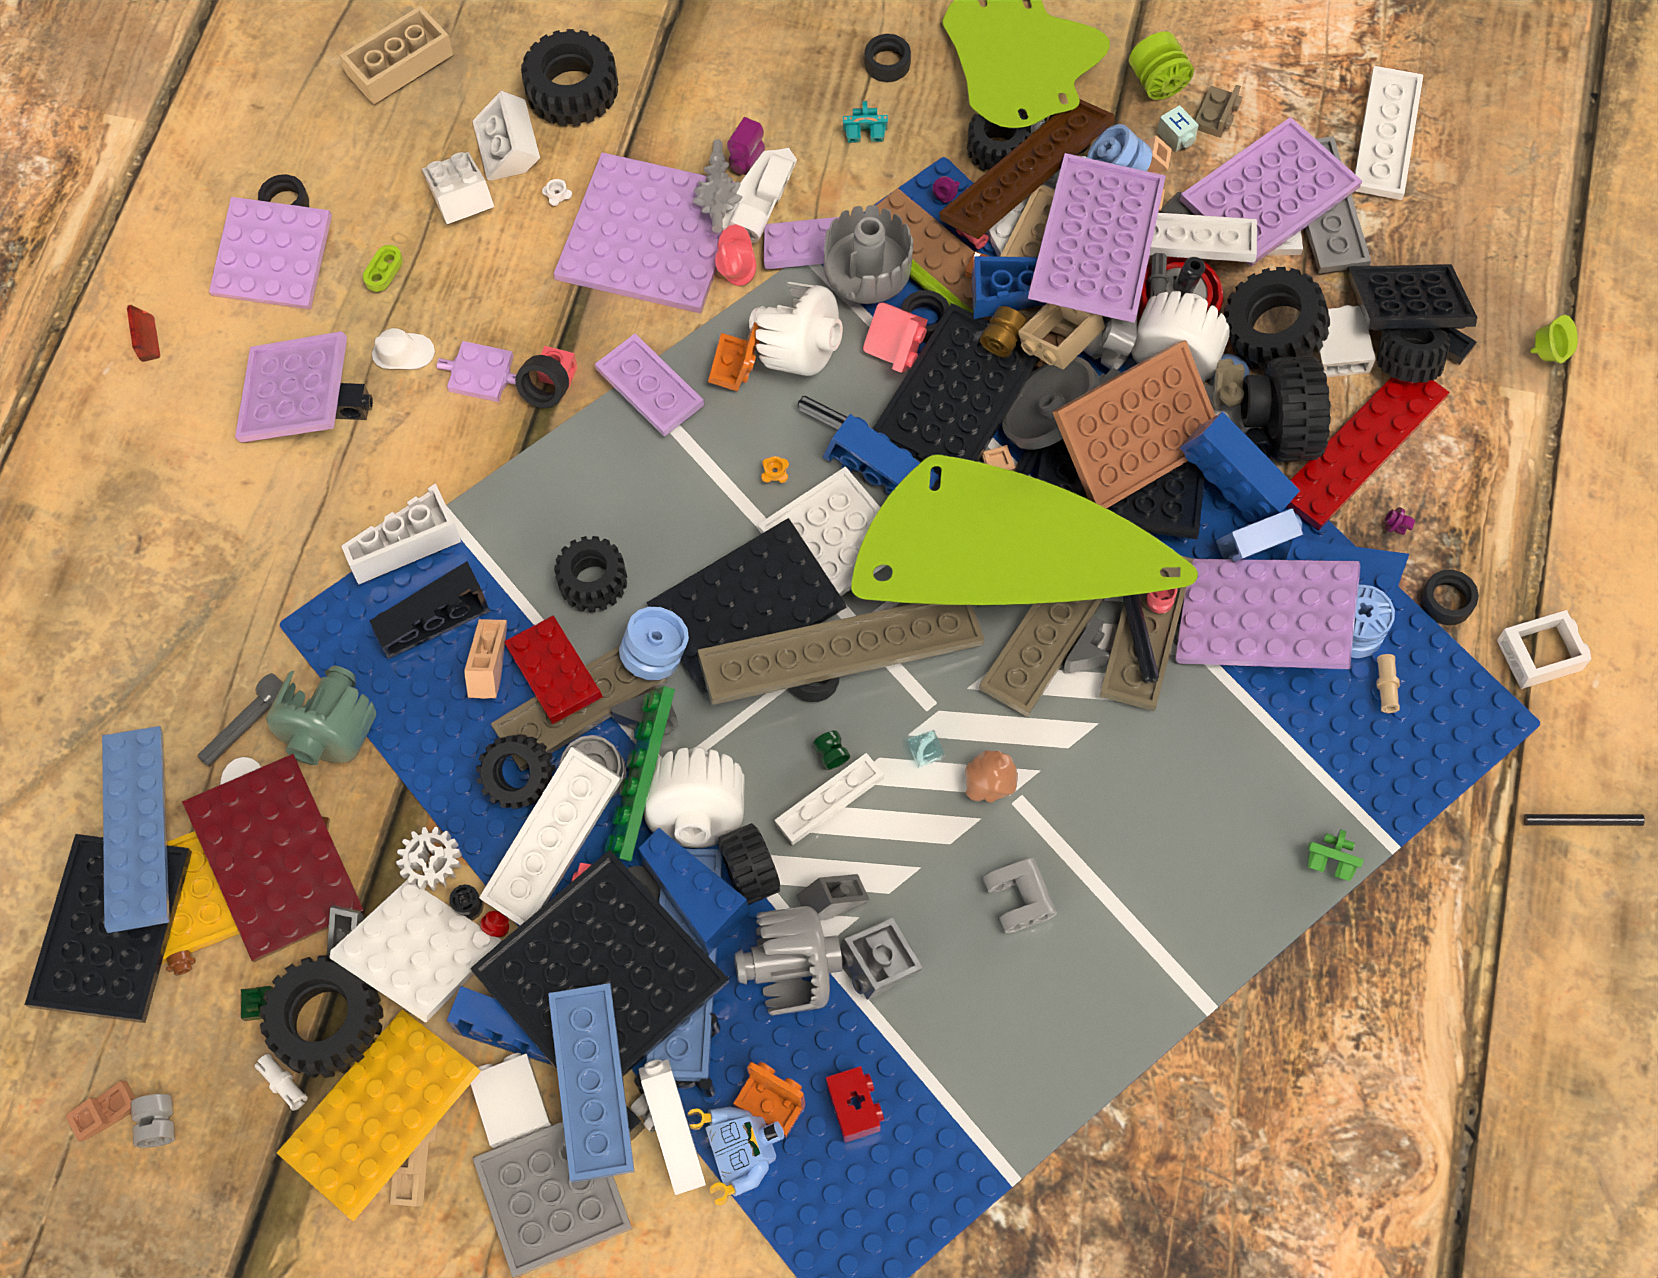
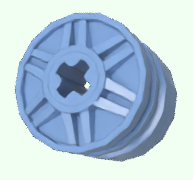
M1358 586L1352 658H1363L1376 652L1394 622L1395 609L1391 600L1383 591L1373 586Z

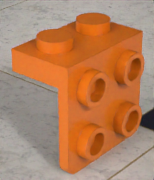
M756 322L753 323L747 340L724 333L720 334L708 378L709 383L735 391L739 390L742 382L747 383L756 359V355H754L756 345L760 343L755 337L756 330L759 328Z
M750 1062L747 1067L749 1078L733 1105L736 1108L750 1111L753 1116L763 1117L766 1126L777 1121L782 1126L784 1137L787 1138L806 1106L804 1093L800 1091L802 1086L790 1078H786L784 1081L774 1075L775 1070L763 1062H759L758 1065Z

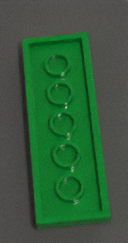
M663 686L649 692V695L646 694L642 701L641 711H644L642 722H638L635 728L634 739H637L635 750L630 751L627 759V767H630L628 777L623 779L620 786L619 794L622 795L620 807L617 806L613 813L612 823L615 824L613 835L608 836L605 844V852L611 850L621 862L632 860L675 689Z

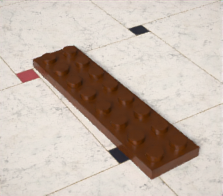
M1079 99V105L1075 109L1055 114L939 212L940 220L979 239L1059 171L1065 153L1076 156L1114 124V114Z

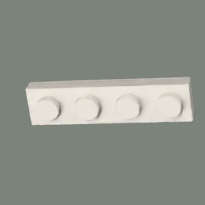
M865 753L775 819V825L793 846L884 779V773L870 756Z

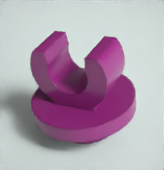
M946 176L939 177L933 184V193L940 201L949 202L956 197L960 182H954Z
M1398 507L1395 510L1391 509L1384 519L1386 524L1385 530L1389 533L1395 531L1398 534L1404 535L1407 529L1410 531L1413 529L1415 520L1405 515V509L1402 507Z

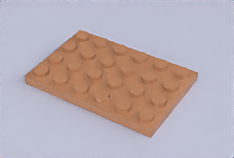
M1186 340L1174 343L1052 412L1088 500L1106 509L1187 462L1188 460L1184 452L1179 447L1201 424L1216 416Z

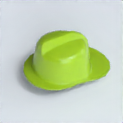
M1561 315L1550 324L1539 328L1535 333V344L1530 349V352L1538 353L1539 357L1546 362L1557 361L1559 364L1564 363L1575 353L1578 345V334L1574 321L1570 316Z

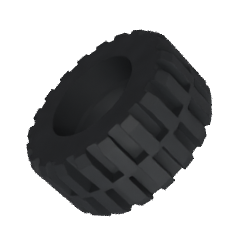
M566 29V32L557 30L553 32V35L548 36L546 34L540 38V42H535L530 47V51H527L523 58L524 62L521 64V73L528 103L539 117H545V120L550 123L558 122L560 126H567V124L581 126L580 123L587 122L588 124L593 122L595 117L598 116L600 118L604 115L606 108L610 109L614 99L617 97L619 84L613 53L605 42L601 41L594 34L589 36L587 31L580 30L575 32L574 29ZM568 71H581L589 74L584 80L571 85H561L552 82L556 76Z
M1276 267V270L1270 271V268L1263 269L1262 273L1255 275V273L1247 277L1248 280L1245 283L1241 281L1235 287L1237 292H1232L1228 297L1229 305H1226L1224 308L1226 323L1229 325V340L1232 348L1238 357L1246 361L1249 367L1256 369L1259 366L1260 370L1264 372L1267 364L1275 358L1313 357V352L1318 353L1322 349V341L1327 340L1329 335L1330 316L1322 289L1317 282L1313 281L1310 275L1307 273L1301 275L1300 270L1291 268L1290 271H1286L1285 267ZM1288 306L1300 311V315L1295 323L1281 332L1262 333L1254 329L1258 318L1272 308Z
M1315 357L1275 358L1265 368V375L1270 378L1272 398L1270 419L1268 425L1264 427V432L1273 446L1271 457L1278 462L1316 460L1325 453L1327 448V439L1330 434L1329 424L1331 422L1329 386H1327V376L1324 373L1323 364Z
M319 955L317 961H313L311 957L301 959L302 965L296 967L292 963L286 967L287 973L282 978L277 975L272 981L275 985L273 990H266L263 999L267 1002V1005L260 1007L259 1014L264 1020L260 1024L261 1034L266 1037L265 1043L275 1056L297 1073L303 1072L306 1076L314 1078L318 1074L325 1078L334 1077L337 1070L344 1074L351 1068V1063L354 1061L359 1063L365 1057L363 1053L375 1042L373 1039L374 1035L381 1034L383 1025L379 1022V1019L384 1017L383 1008L379 1004L381 998L375 988L331 960L328 955ZM338 992L342 994L347 1000L348 1012L341 1028L334 1035L322 1041L307 1042L303 1040L297 1033V1019L302 1007L311 998L321 993Z

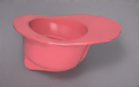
M735 224L723 230L719 237L715 265L720 274L726 277L730 283L737 286L746 285L753 279L757 265L748 231L743 226Z

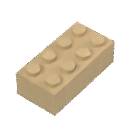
M420 5L342 53L340 58L346 75L374 105L451 57L454 53L449 35Z

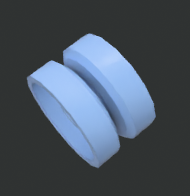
M1117 124L1109 127L1098 136L1088 151L1087 158L1147 171L1153 155L1151 148L1123 124Z
M661 607L640 609L629 620L619 647L620 659L625 668L637 677L646 680L667 678L677 670L689 639L688 629L683 620L672 611Z

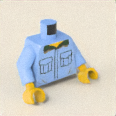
M734 1107L710 1109L708 1113H703L700 1109L690 1110L688 1116L697 1114L702 1119L699 1124L689 1125L691 1129L698 1130L704 1123L711 1125L706 1127V1131L723 1183L713 1184L710 1188V1194L718 1190L725 1193L723 1197L715 1200V1204L719 1206L724 1205L728 1201L729 1195L737 1196L758 1187L769 1170V1164L776 1159L773 1143L784 1139L782 1126L777 1121L766 1126L763 1117L753 1116L748 1110Z

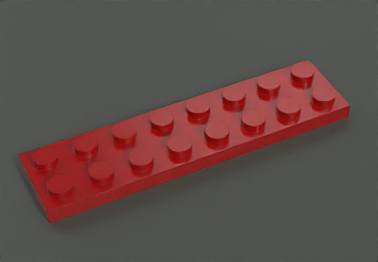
M1391 377L1328 441L1325 453L1316 460H1309L1290 480L1300 492L1287 507L1293 508L1297 515L1317 530H1320L1440 406L1450 392L1434 380L1413 383Z

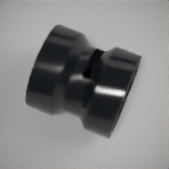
M459 885L451 892L449 901L456 913L472 921L483 912V901L479 898L480 896L476 889L471 885Z

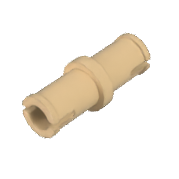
M1383 654L1377 657L1379 679H1377L1376 684L1380 690L1381 711L1384 713H1394L1400 710L1398 702L1400 680L1396 676V658L1391 654Z

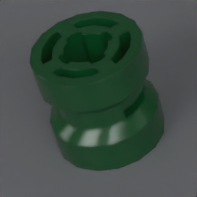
M836 730L826 732L813 741V747L817 753L821 754V762L826 770L840 767L850 759V754L847 748L841 745L842 738Z

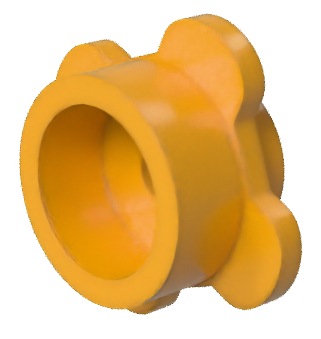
M774 456L763 460L764 473L761 475V478L764 482L779 481L780 483H785L788 480L786 468L789 467V462L786 459Z

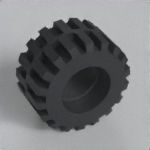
M1018 110L1019 116L1022 120L1028 119L1027 117H1023V112ZM979 113L978 115L974 114L968 128L967 149L969 158H972L974 165H980L979 169L983 171L986 169L990 170L1031 135V125L1020 128L1001 127L988 121ZM1002 137L1007 139V141L999 142L990 138Z
M1441 328L1385 329L1382 332L1377 365L1382 368L1384 373L1401 381L1417 383L1435 380L1444 371L1450 347V338L1447 337L1448 334L1442 331Z
M587 536L581 537L582 541L576 542L574 539L570 542L571 546L569 548L564 546L561 549L562 555L557 556V565H554L555 577L564 600L568 601L571 607L577 605L579 611L584 612L585 608H588L590 613L596 612V608H601V611L607 609L606 605L611 604L613 606L617 603L616 597L622 598L624 594L623 588L627 587V573L622 554L619 553L615 544L610 545V541L605 538L600 541L599 536H592V539L589 540ZM588 567H601L606 570L601 578L592 582H583L577 579L579 573Z
M519 734L494 740L493 744H489L485 748L486 752L481 754L478 759L481 761V765L476 766V772H480L481 777L477 778L478 785L483 784L484 789L481 791L484 796L489 795L491 797L489 801L493 804L499 803L500 807L503 808L512 807V809H517L538 802L553 778L552 771L556 770L555 764L551 765L550 761L553 756L551 752H546L547 746L544 743H538V739L534 737H526V735ZM509 755H520L529 765L530 777L527 784L522 788L510 786L503 777V764Z
M748 824L718 837V847L735 890L747 899L748 905L780 892V880L772 857L759 829L754 824Z

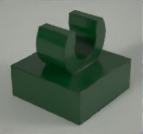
M272 986L241 989V1019L243 1021L262 1019L259 1016L260 1007L267 1005L263 997L266 990H273Z

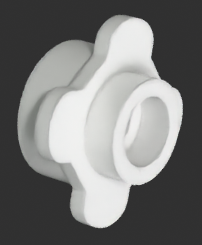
M560 179L549 181L542 190L543 194L549 198V203L553 206L558 205L564 199L568 200L572 197L571 190H567L565 181Z

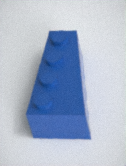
M1293 539L1285 560L1359 561V585L1373 586L1383 591L1393 602L1409 554Z
M460 986L447 1018V1022L457 1035L512 1053L527 1054L531 1059L552 1065L496 999Z

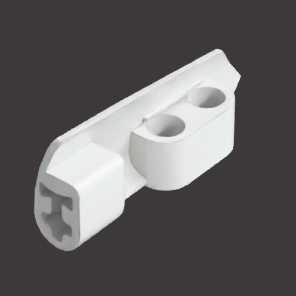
M789 148L763 151L740 183L737 194L743 198L738 203L733 204L734 209L732 211L725 212L723 230L730 225H740L748 231L751 243L759 241L776 202H779L797 162L796 157Z

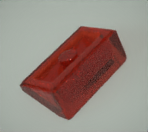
M128 305L127 314L132 347L139 360L146 362L160 358L154 316L133 305Z

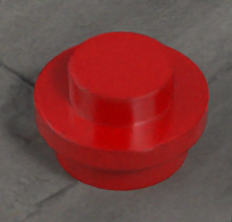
M489 911L482 917L480 928L491 937H503L509 931V919L499 911Z

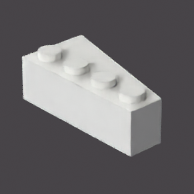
M436 483L427 488L428 492L420 498L415 496L407 502L408 506L396 514L391 512L385 516V520L375 528L370 526L341 546L358 585L461 542Z

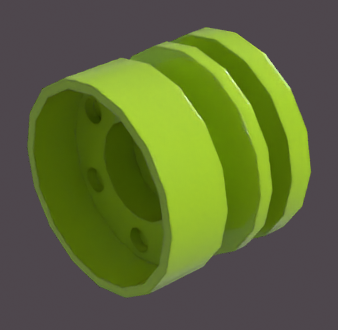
M1168 31L1157 32L1146 37L1134 47L1129 56L1131 68L1137 78L1140 79L1149 98L1154 100H1163L1180 92L1188 85L1194 74L1193 65L1188 60L1187 55L1183 52L1174 34Z

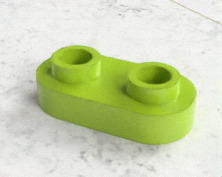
M385 245L378 249L363 273V280L369 290L380 292L390 285L403 263V257L398 247Z

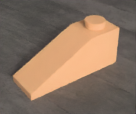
M479 619L464 670L468 698L487 699L497 697L501 682L507 620Z

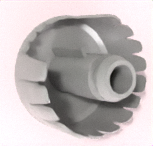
M868 205L865 214L861 206H855L851 211V216L849 211L845 210L841 213L839 220L835 218L831 222L830 228L827 229L825 234L824 271L829 284L838 294L858 303H879L897 295L908 282L912 267L913 238L908 225L902 223L900 216L893 214L891 220V211L886 208L882 209L879 215V208L875 205Z
M810 906L759 912L756 915V918H758L756 923L760 926L756 928V934L761 935L763 938L757 941L756 947L750 948V952L743 953L741 949L734 954L738 982L747 985V980H754L755 984L777 982L763 988L765 996L777 997L765 1001L767 1007H773L767 1009L768 1013L772 1016L815 1010L826 1006L830 995L829 973L842 972V957L837 935L824 937L818 913ZM808 976H812V977H813V978L811 979V982H810V981H803L802 978H801V977H808Z

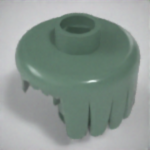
M331 666L325 671L327 677L320 679L312 697L302 707L305 693L300 690L294 695L296 685L294 683L290 684L294 671H290L267 713L266 721L271 732L287 744L286 752L289 755L294 754L296 760L317 765L320 760L331 763H347L354 760L359 754L377 715L373 702L369 704L367 696L361 694L358 699L359 692L354 688L356 686V676L343 667Z

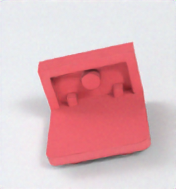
M879 303L876 307L863 349L868 354L893 363V370L901 373L908 371L918 357L917 350L919 344L925 338L927 331L925 327L928 320L887 303Z

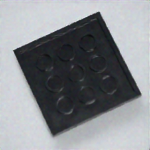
M1452 264L1348 266L1347 277L1368 329L1382 331L1395 328L1410 330L1412 328L1438 329L1441 327H1453L1463 329L1465 327H1476L1478 317Z

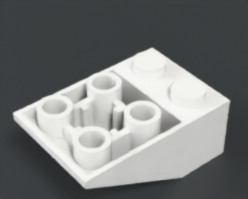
M469 152L456 153L450 159L442 162L434 161L428 164L427 167L422 168L446 224L494 207L486 181Z

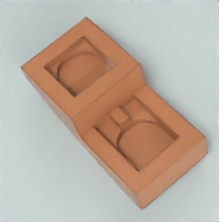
M119 1081L98 1098H88L65 1115L77 1140L82 1142L131 1114L130 1102L136 1098L127 1081Z

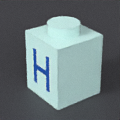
M1179 105L1160 117L1157 133L1177 152L1184 147H1190L1195 142L1199 125Z

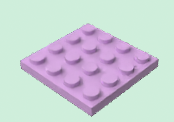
M231 197L209 293L217 297L311 310L332 213L324 209Z
M340 331L250 347L235 438L243 443L333 429L347 336Z

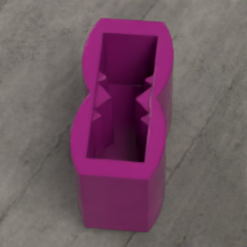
M743 117L727 143L731 154L729 164L732 170L740 175H747L760 155L765 151L762 141L764 136L762 125L747 117Z

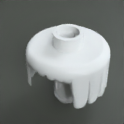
M787 282L785 284L791 287V295L800 298L792 300L793 307L795 308L778 305L777 308L757 307L750 315L749 328L751 331L753 323L756 322L759 326L755 333L756 339L767 343L756 345L757 351L763 354L759 355L760 361L767 368L812 376L819 373L826 366L833 351L840 345L843 326L839 319L838 305L835 296L826 287Z
M1173 291L1169 295L1168 300V292L1151 297L1138 324L1136 340L1131 350L1135 362L1139 364L1174 343L1186 340L1202 382L1209 380L1215 374L1217 363L1222 358L1229 338L1230 330L1225 316L1221 313L1217 318L1218 309L1213 305L1210 306L1207 312L1208 302L1196 294L1185 293L1180 298L1181 292Z
M694 747L689 750L688 748L678 749L674 761L672 751L667 752L663 759L658 757L644 809V818L649 829L654 833L660 828L678 844L686 848H705L718 845L719 836L740 828L743 821L745 776L740 765L736 762L733 764L732 758L726 754H722L720 762L719 754L716 750L710 749L707 752L701 747Z

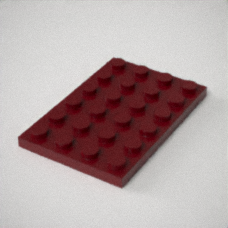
M294 754L182 801L252 962L329 928L330 907L332 905L361 911V913L364 912Z

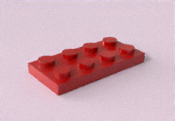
M554 615L504 641L552 725L603 698L600 689Z

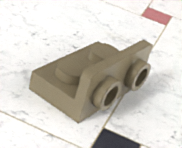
M1236 85L1233 93L1210 86L1195 119V122L1199 125L1198 131L1221 138L1224 130L1230 129L1234 119L1232 112L1233 110L1238 111L1243 98L1239 96L1241 86Z

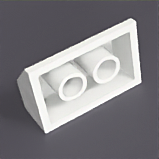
M500 91L473 120L488 180L526 173L540 159L525 99Z

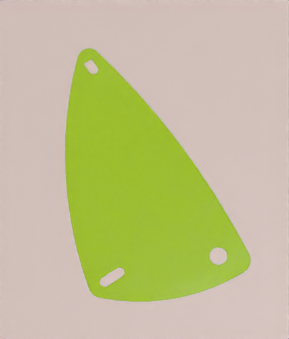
M932 455L922 461L898 484L877 512L860 547L853 571L851 589L858 598L889 602L942 605L1036 604L1103 599L1182 588L1194 584L1198 578V572L1191 563L1153 535L1082 496L1015 471L961 458ZM934 466H939L942 469L941 484L937 491H932L929 488L930 473ZM880 565H888L892 568L893 574L886 581H878L873 576L875 568ZM1166 567H1180V577H1163L1160 574V570Z

